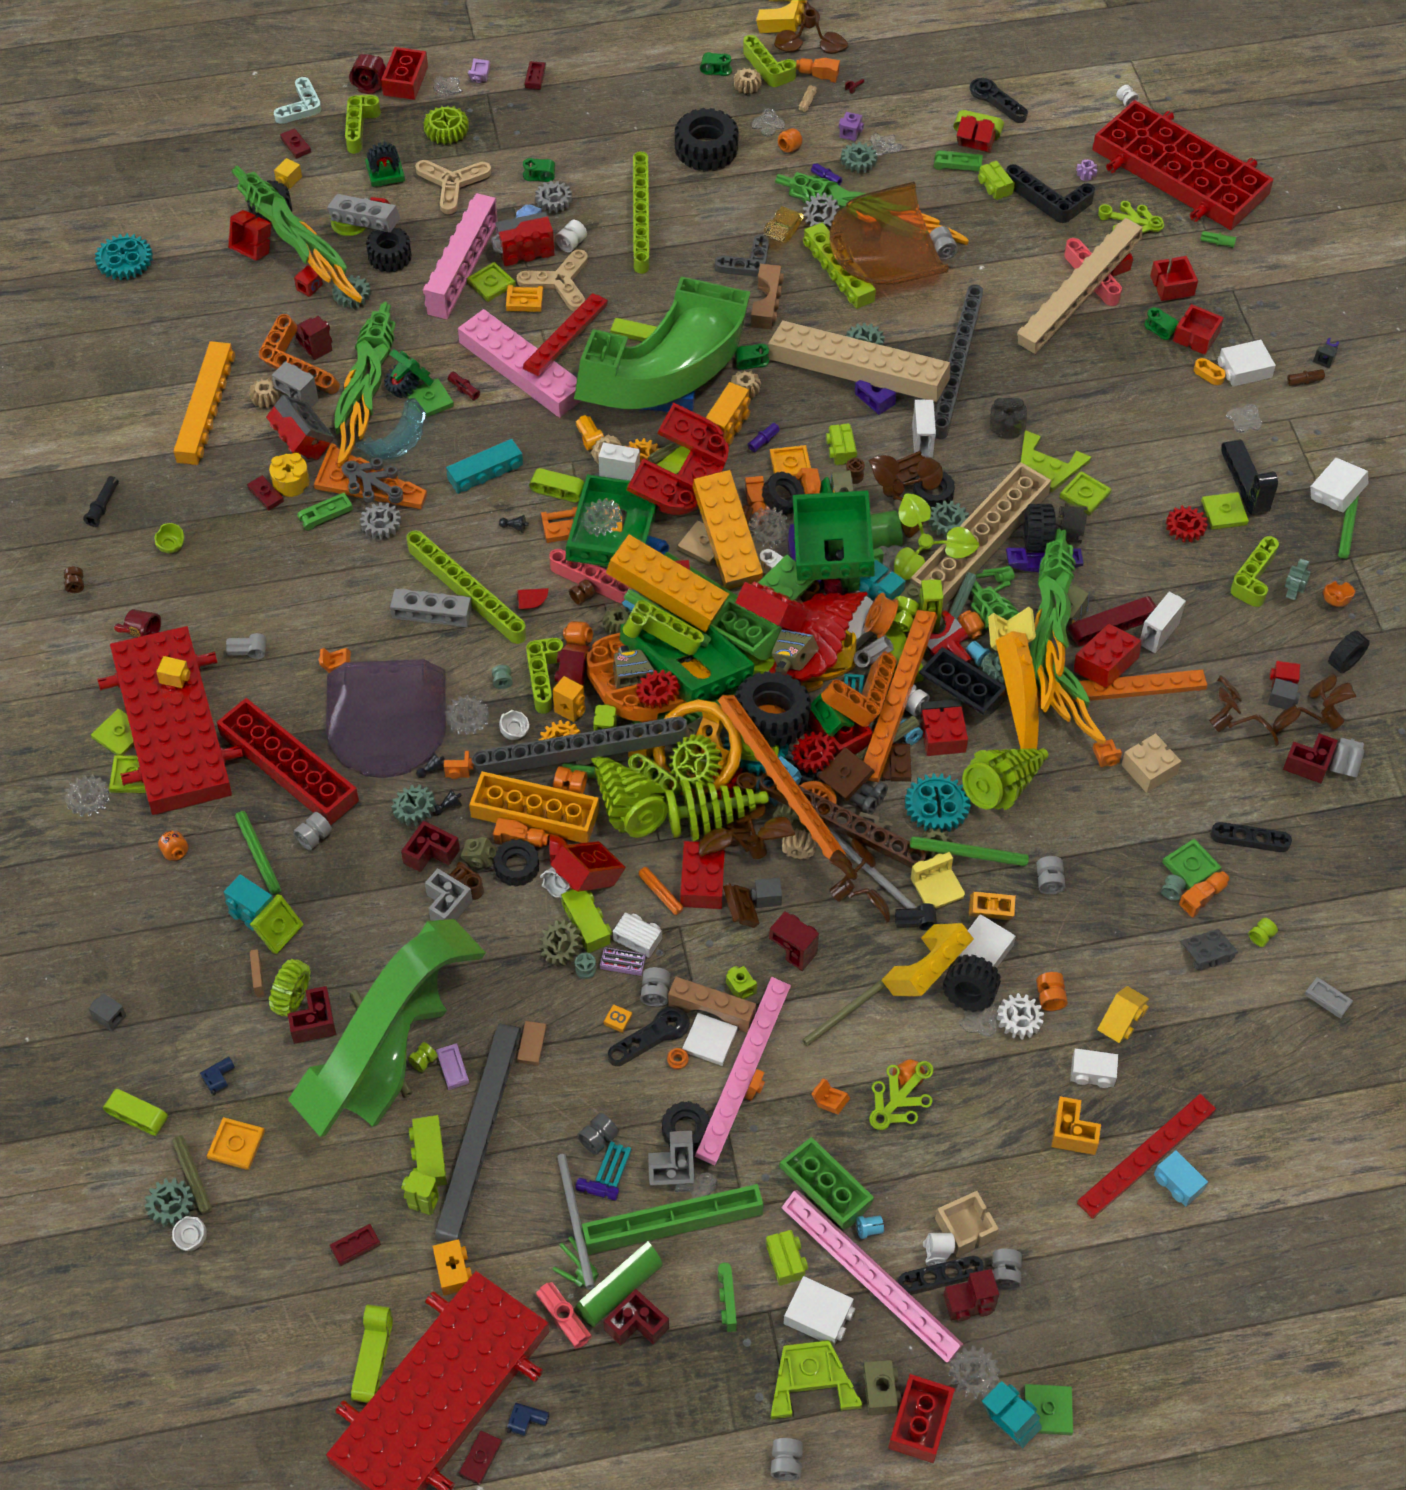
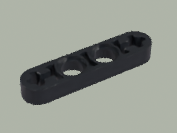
M1225 822L1215 823L1210 833L1211 838L1218 843L1275 852L1288 851L1292 843L1291 836L1283 831ZM1218 830H1222L1223 835H1220ZM1242 832L1246 835V838L1239 839L1236 833ZM1262 835L1267 841L1259 842L1256 836Z
M968 1256L905 1272L900 1275L898 1284L910 1295L968 1281L969 1273H974L973 1269H968L970 1263L978 1266L976 1272L983 1271L984 1263L977 1256ZM960 1265L963 1266V1270L966 1269L964 1275H962V1268ZM954 1268L957 1270L958 1275L955 1278H950L946 1275L945 1270ZM927 1273H932L935 1275L936 1281L934 1283H927L923 1276ZM906 1279L912 1283L911 1288L903 1285Z

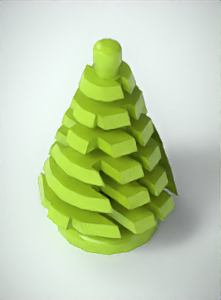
M1027 748L1017 750H980L974 754L975 758L971 760L970 765L964 770L962 776L966 795L973 804L982 809L995 808L999 810L1003 808L1007 810L1011 808L1015 803L1014 801L1022 794L1023 790L1041 768L1044 760L1048 758V751L1044 748L1039 750Z
M608 757L591 758L593 764L597 766L594 767L597 783L600 786L599 790L603 794L602 798L606 801L604 806L609 809L606 812L610 817L609 821L612 826L618 829L619 832H627L630 837L635 838L644 837L660 827L667 816L668 805L664 802L665 798L661 794L654 793H665L662 787L650 778L632 771L630 768Z
M682 780L685 806H677L674 792L672 790L665 791L673 838L681 836L680 819L687 818L692 841L699 840L696 815H699L702 831L705 836L711 831L708 813L712 814L715 829L722 828L720 811L724 810L726 823L728 824L733 822V808H736L737 816L741 818L745 816L744 806H748L751 812L756 809L755 804L769 802L767 791L754 794L752 789L746 788V795L742 796L739 786H733L734 797L730 798L728 788L724 785L720 786L721 800H718L715 785L708 782L709 802H706L702 783L694 781L697 804H694L689 780Z

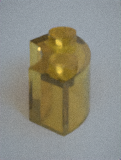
M781 206L777 210L775 217L770 219L769 223L765 225L764 236L783 243L788 242L799 228L803 215Z

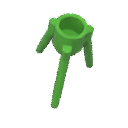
M1011 566L985 569L983 573L975 574L976 578L995 575L996 581L1002 583L993 589L995 592L1010 586V581L1014 580V571Z
M570 1236L569 1241L578 1253L576 1241ZM560 1243L559 1246L579 1267L575 1272L577 1278L557 1267H553V1271L571 1280L580 1288L583 1285L585 1286L580 1260L563 1243ZM590 1262L592 1275L595 1282L599 1276V1273Z

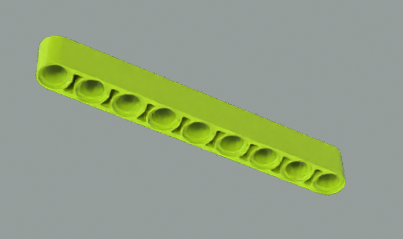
M637 152L633 155L634 270L639 274L649 271L648 155L645 152Z
M415 530L407 534L408 550L411 555L458 596L471 597L472 608L512 643L520 644L526 640L525 622L422 532Z

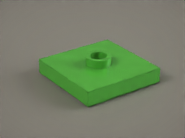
M438 378L434 379L431 386L424 383L417 386L415 390L412 389L411 395L407 394L408 400L420 419L454 407V402Z
M1195 839L1169 854L1162 861L1174 875L1184 879L1186 882L1185 887L1188 890L1195 884L1206 881L1207 878L1215 872L1221 871L1222 868Z
M1025 1384L1024 1402L1029 1400L1037 1408L1036 1413L1040 1416L1039 1422L1042 1429L1038 1433L1072 1435V1387Z

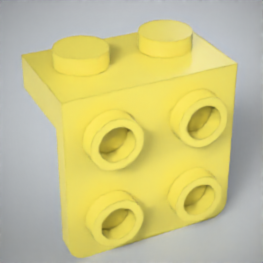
M1027 607L1009 620H1005L995 613L988 616L990 645L996 651L998 650L995 640L1012 631L1026 633L1028 643L1036 637L1033 609Z
M950 852L937 854L932 859L919 861L912 866L910 879L924 904H933L935 909L963 899L965 896L964 890L951 869L953 857Z

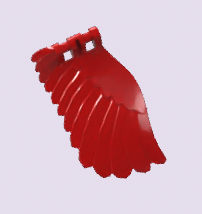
M867 592L846 593L845 595H841V593H829L828 595L816 593L810 600L802 603V608L809 612L798 633L813 635L819 649L802 670L789 669L786 674L792 676V679H797L801 682L810 679L812 676L819 677L826 672L827 668L835 666L837 654L842 652L843 649L842 641L846 638L845 630L849 629V622L853 620L852 613H855L857 607L862 604L861 601L865 600L864 597L868 595ZM781 627L782 630L796 632V631H793V630H790V629ZM776 662L770 668V673L777 672L775 669L777 667Z

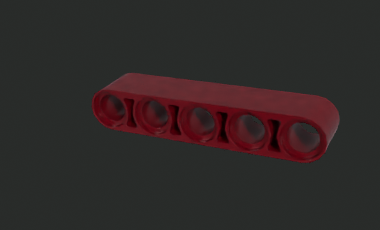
M1146 596L1078 620L1068 627V632L1077 646H1084L1108 624L1123 631L1143 625L1157 606L1150 596Z

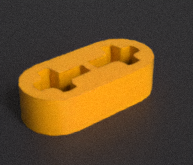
M1205 358L1197 359L1195 362V374L1213 385L1223 384L1226 372L1222 368Z

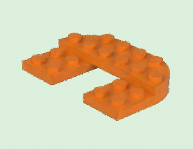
M620 633L597 640L592 645L590 652L587 653V676L604 704L616 708V715L643 723L657 720L658 713L673 710L678 705L686 703L679 695H674L676 700H670L669 706L663 704L662 709L659 706L651 709L650 705L645 707L643 703H640L636 694L638 689L636 685L616 689L613 660L614 654L618 653V649L621 646H624L619 640Z

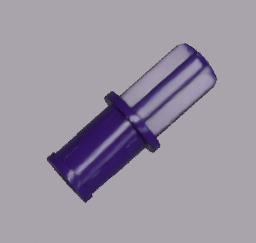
M817 163L811 167V172L829 181H834L839 186L841 185L842 177L831 172V169H826Z
M772 423L765 430L759 431L758 435L747 443L748 448L752 452H756L761 446L768 444L770 439L780 431L779 426Z

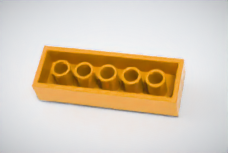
M727 470L694 479L693 490L723 586L729 590L743 586L744 582L750 584L753 581L758 582L762 579L763 571L731 471Z
M630 534L611 558L606 570V574L705 633L723 608L729 593Z
M481 771L469 807L471 818L496 823L498 818L516 820L527 826L528 830L530 828L543 829L549 835L553 834L563 839L587 843L590 840L599 814V798Z

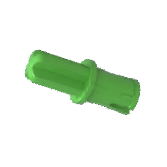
M1203 231L1200 238L1201 241L1214 243L1216 246L1223 245L1234 248L1236 237L1223 235L1221 232L1216 234Z

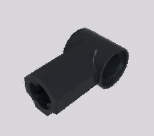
M925 903L917 908L895 909L896 928L919 927L921 930L928 931L934 924H937L935 905Z

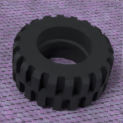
M700 108V110L695 109L691 113L684 114L675 126L674 142L676 156L682 163L685 162L686 166L689 168L693 167L694 170L715 171L718 168H724L737 155L739 138L737 123L730 115L724 114L721 110L716 111L714 108ZM701 138H712V139H715V140H713V141H701V140H698V139H701Z
M765 671L764 674L759 672L754 674L753 677L745 679L739 685L735 697L770 747L775 745L781 747L785 746L786 743L791 744L795 742L796 738L799 739L804 734V731H806L811 710V697L805 686H801L802 683L797 679H792V676L788 674L786 676L782 675L781 672L770 673V671ZM775 705L781 707L786 712L779 714L768 713L761 710L758 706Z

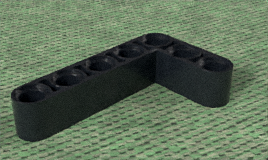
M1011 164L1006 168V173L1014 182L1013 191L1059 223L1069 222L1093 203L1095 187L1092 184L1084 183L1067 196L1062 197L1020 166Z
M1241 439L1223 442L1221 444L1222 455L1249 514L1269 512L1278 487L1277 474L1274 471L1258 474Z

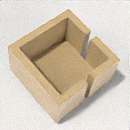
M1156 733L1142 741L1141 745L1137 744L1125 751L1121 764L1146 793L1176 776L1182 762L1171 749L1166 750L1167 745Z
M978 1191L937 1209L935 1220L941 1231L954 1235V1254L956 1258L974 1250L976 1244L979 1248L997 1238L999 1228L990 1212L986 1213L987 1207Z

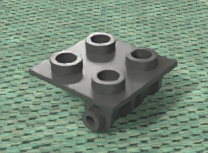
M1219 929L1180 941L1196 960L1193 962L1195 970L1199 969L1202 971L1203 969L1210 968V966L1215 967V963L1216 965L1231 962L1235 958V954L1238 953L1236 948Z

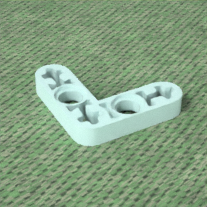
M300 77L295 81L296 91L301 99L300 102L274 110V117L277 123L284 124L321 112L320 100L308 78Z

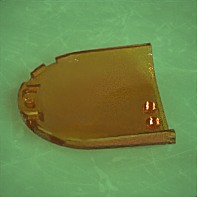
M914 181L857 196L848 201L841 211L838 210L832 220L829 233L831 251L840 266L857 279L877 285H894L948 273L949 266L948 264L943 265L939 259L922 217Z

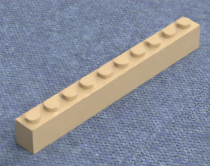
M1127 218L1118 223L1114 230L1106 235L1104 241L1095 247L1093 253L1084 259L1082 265L1073 271L1071 277L1062 283L1058 291L1053 292L1050 299L1041 305L1039 311L1030 317L1028 323L1019 329L1017 333L1018 344L1036 354L1142 239V226Z

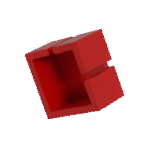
M970 115L962 116L956 135L958 146L991 153L996 135L995 123L988 119L977 121L975 117Z
M245 210L230 217L228 248L256 261L269 254L270 239L268 238L271 235V222L260 217L256 218V215Z
M1187 256L1172 258L1168 274L1169 259L1153 261L1150 277L1154 286L1157 287L1156 290L1161 301L1195 296L1198 279Z
M1191 304L1184 317L1176 326L1173 342L1185 347L1190 345L1192 350L1206 355L1221 331L1224 317Z
M962 707L944 708L943 712H940V709L922 710L920 725L923 731L926 756L966 753L968 736Z

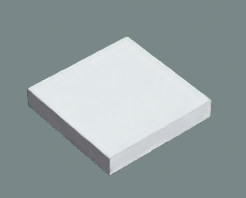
M698 1013L682 1049L689 1055L723 1066L738 1027Z

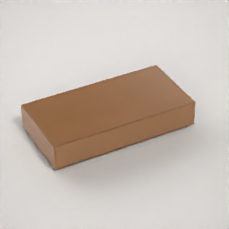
M258 949L251 950L250 960L253 988L257 997H263L265 993L261 958Z
M525 1021L517 1057L518 1063L539 1066L547 1024Z

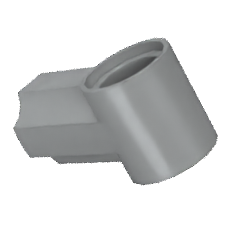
M260 633L251 634L249 638H228L226 641L227 655H248L253 659H262L265 656L267 638Z
M884 635L864 649L857 651L854 655V662L858 667L863 668L872 665L883 652L889 653L893 651V644ZM863 653L868 656L867 662L862 659Z

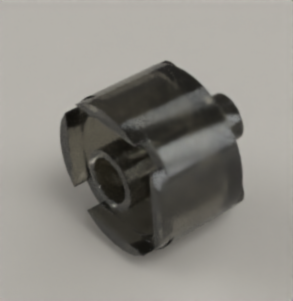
M997 398L991 407L990 430L1001 439L1012 440L1018 438L1026 430L1027 408L1023 400L1020 398Z
M1070 503L1060 506L1058 517L1061 518L1060 525H1056V530H1066L1067 542L1082 543V540H1079V536L1084 535L1087 515L1083 513L1084 510L1088 511V506Z

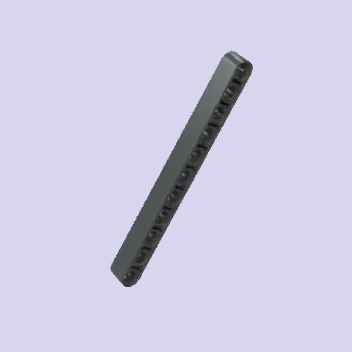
M977 284L970 285L967 289L949 358L950 379L939 397L935 411V438L944 439L949 433L982 304L983 288Z
M672 717L480 750L472 756V762L479 774H481V771L502 774L677 744L679 741L683 742V737L690 738L691 733L683 717Z
M499 1023L436 1229V1241L449 1242L458 1239L460 1241L518 1046L521 1033L520 1027Z

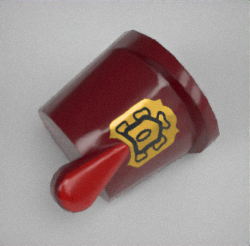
M132 609L127 613L124 625L117 623L114 626V630L118 633H127L135 637L158 633L161 629V617L157 613Z

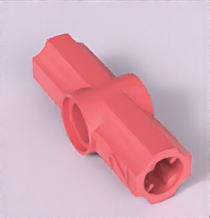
M546 1283L540 1287L536 1295L553 1317L555 1325L561 1328L575 1349L587 1344L592 1335L578 1318L572 1305L565 1300L554 1283ZM562 1312L570 1314L567 1318L558 1317Z

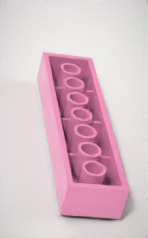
M476 193L473 200H470L467 211L463 213L462 221L457 224L455 234L450 237L448 247L444 248L442 258L438 260L435 271L431 273L428 284L424 286L423 294H425V307H427L428 315L448 319L467 283L466 278L471 275L496 228L495 222H498L496 198Z
M481 310L458 327L460 344L559 418L581 402V400L574 399L577 377L555 361L539 376L523 370V363L537 348L486 310Z

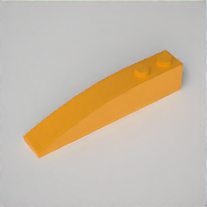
M1012 631L996 639L995 642L1020 749H1037L1039 709L1032 657L1026 633Z

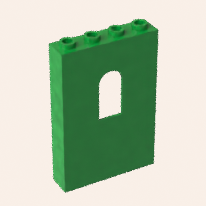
M587 474L566 544L565 560L608 567L611 558L629 534L648 545L658 505L626 491L630 483L628 480ZM620 508L627 513L622 532L604 529L608 512L611 509Z
M868 490L793 495L797 581L875 576ZM843 540V560L827 561L825 559L824 541Z
M624 624L621 625L619 640L624 645L629 646L631 651L642 650L657 673H660L662 669H664L665 673L671 671L672 675L676 676L680 685V689H678L679 696L685 702L708 699L740 685L748 677H753L755 664L713 626H710L706 633L703 632L711 637L708 646L703 647L700 645L697 652L692 655L711 673L708 678L700 679L693 676L677 661L688 656V654L643 629L638 637H628L623 632Z

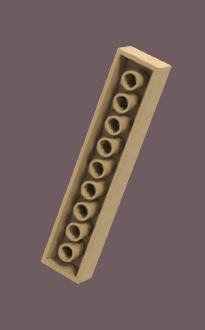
M783 320L768 343L770 360L856 382L862 380L871 383L875 387L887 388L895 392L933 400L934 402L938 401L950 379V362Z
M1020 462L959 526L968 529L979 542L977 550L967 557L955 559L945 553L947 544H942L911 577L910 583L921 587V580L941 579L944 598L943 608L959 591L966 573L971 572L975 574L1024 522L1027 505L1040 504L1049 495L1051 480Z

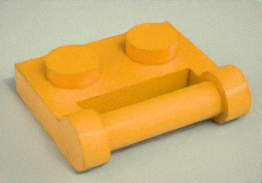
M508 285L506 311L541 312L543 286L514 287L513 285Z

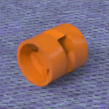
M559 766L555 773L553 788L584 794L587 772L581 770L572 772L570 768Z
M1047 972L1039 975L1036 978V983L1040 993L1041 1009L1057 1011L1065 1008L1068 1002L1066 991L1064 990L1063 975L1058 972Z

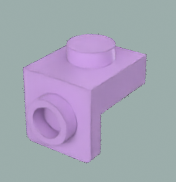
M473 58L472 68L468 72L470 79L477 83L487 82L490 61Z

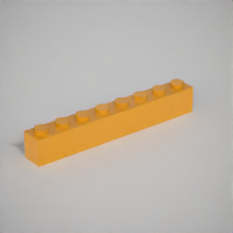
M209 342L174 448L177 463L198 465L200 458L204 456V446L209 440L208 433L213 428L214 416H217V406L222 400V390L226 388V378L231 372V362L235 360V351L232 350L231 343Z

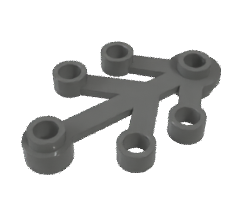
M374 458L369 463L359 464L356 461H348L343 464L342 472L349 478L348 489L351 494H357L360 491L359 483L356 480V477H359L363 480V499L365 502L370 503L375 499L371 485L386 492L389 501L392 503H399L403 500V491L400 487H391L378 480L382 478H396L398 476L397 467L389 466L385 471L364 472L371 469L381 470L383 468L381 458Z

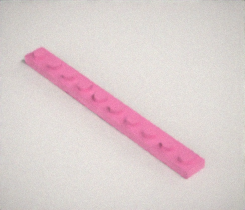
M771 977L695 1157L715 1166L791 985Z
M798 1190L793 1191L781 1208L946 1363L950 1362L963 1346V1343Z

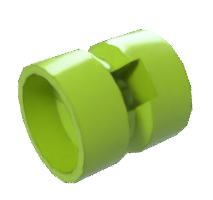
M897 596L895 599L898 600V609L890 627L899 631L909 632L914 621L912 617L916 615L919 604L910 598Z

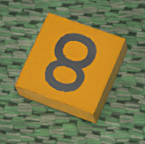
M613 1004L604 1020V1025L623 1033L632 1018V1012Z

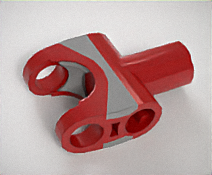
M942 611L941 617L945 621L946 628L940 634L931 633L926 647L927 650L934 656L944 647L970 663L972 658L960 644L968 638L966 631L948 611Z

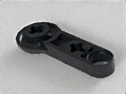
M977 78L970 83L969 89L975 98L989 102L1017 123L1026 121L1028 110L1000 90L992 80ZM1022 113L1024 116H1017L1016 114Z
M668 1006L661 1009L650 1024L609 1048V1063L613 1066H622L663 1041L683 1037L690 1027L687 1013L676 1006ZM668 1021L675 1022L676 1026L668 1025ZM632 1042L639 1043L640 1047L632 1046ZM615 1051H620L624 1054L623 1058L619 1060L613 1059L611 1055Z

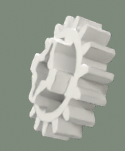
M1017 993L1016 998L1009 995L1007 1000H1002L997 1010L998 1015L996 1019L1000 1021V1028H1006L1005 1034L1011 1032L1012 1038H1015L1017 1034L1021 1039H1024L1025 1035L1031 1038L1033 1032L1038 1033L1043 1024L1042 1018L1044 1013L1040 1012L1041 1005H1034L1036 999L1029 1001L1028 995L1021 998L1020 994Z

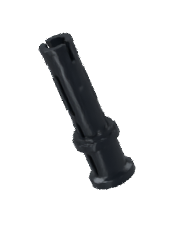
M109 476L96 501L90 504V510L83 517L86 524L93 527L100 524L101 516L106 513V505L119 484L118 479L115 480V477Z

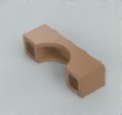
M760 264L758 289L764 291L767 297L753 302L751 313V327L772 329L773 322L776 323L777 321L775 309H779L780 299H777V297H781L782 286L779 285L783 284L784 280L781 266Z
M675 977L668 993V1006H676L687 1013L692 1010L710 1012L720 1017L724 1022L737 1026L738 1030L746 1033L756 1014V1003L679 977Z

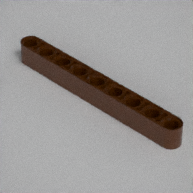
M764 773L759 783L760 791H767L769 797L789 806L788 800L779 792L773 779L767 773ZM766 780H771L774 783V785L772 787H767L764 785L763 782ZM799 786L826 826L852 839H857L860 843L909 868H912L917 862L925 860V851L911 848L910 841ZM824 807L829 813L823 815L819 813L818 809ZM844 817L847 823L840 824L837 818ZM862 826L865 832L858 833L855 827ZM875 835H880L883 837L884 841L880 843L876 842L873 837ZM892 845H900L902 851H894ZM918 854L921 860L914 861L910 855Z

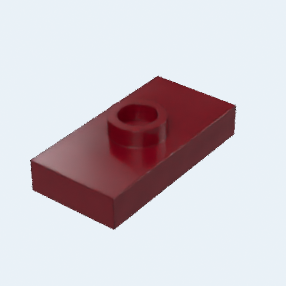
M529 62L524 83L525 88H542L546 70L545 62Z
M295 128L280 134L281 140L296 159L311 153V148Z
M263 475L247 484L248 489L268 511L284 502L281 494Z
M823 579L826 594L841 593L843 595L839 579Z
M368 1224L330 1244V1248L339 1265L342 1266L380 1246L381 1243L371 1224Z
M481 1430L459 1471V1475L481 1485L502 1444V1440Z

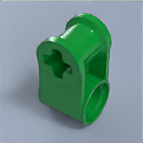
M704 53L700 71L706 75L728 76L732 73L730 66L731 56L726 53Z
M527 158L523 161V178L526 181L550 182L554 180L555 162L553 160Z
M1153 307L1148 310V318L1144 323L1145 328L1163 340L1170 339L1175 334L1176 326L1179 322L1159 308Z
M765 344L739 346L735 352L737 368L746 370L766 367L769 364V357L767 356L769 354L768 346Z

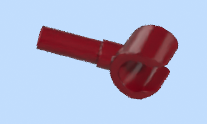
M864 79L856 83L847 81L845 83V90L849 89V92L853 94L855 88L864 83Z

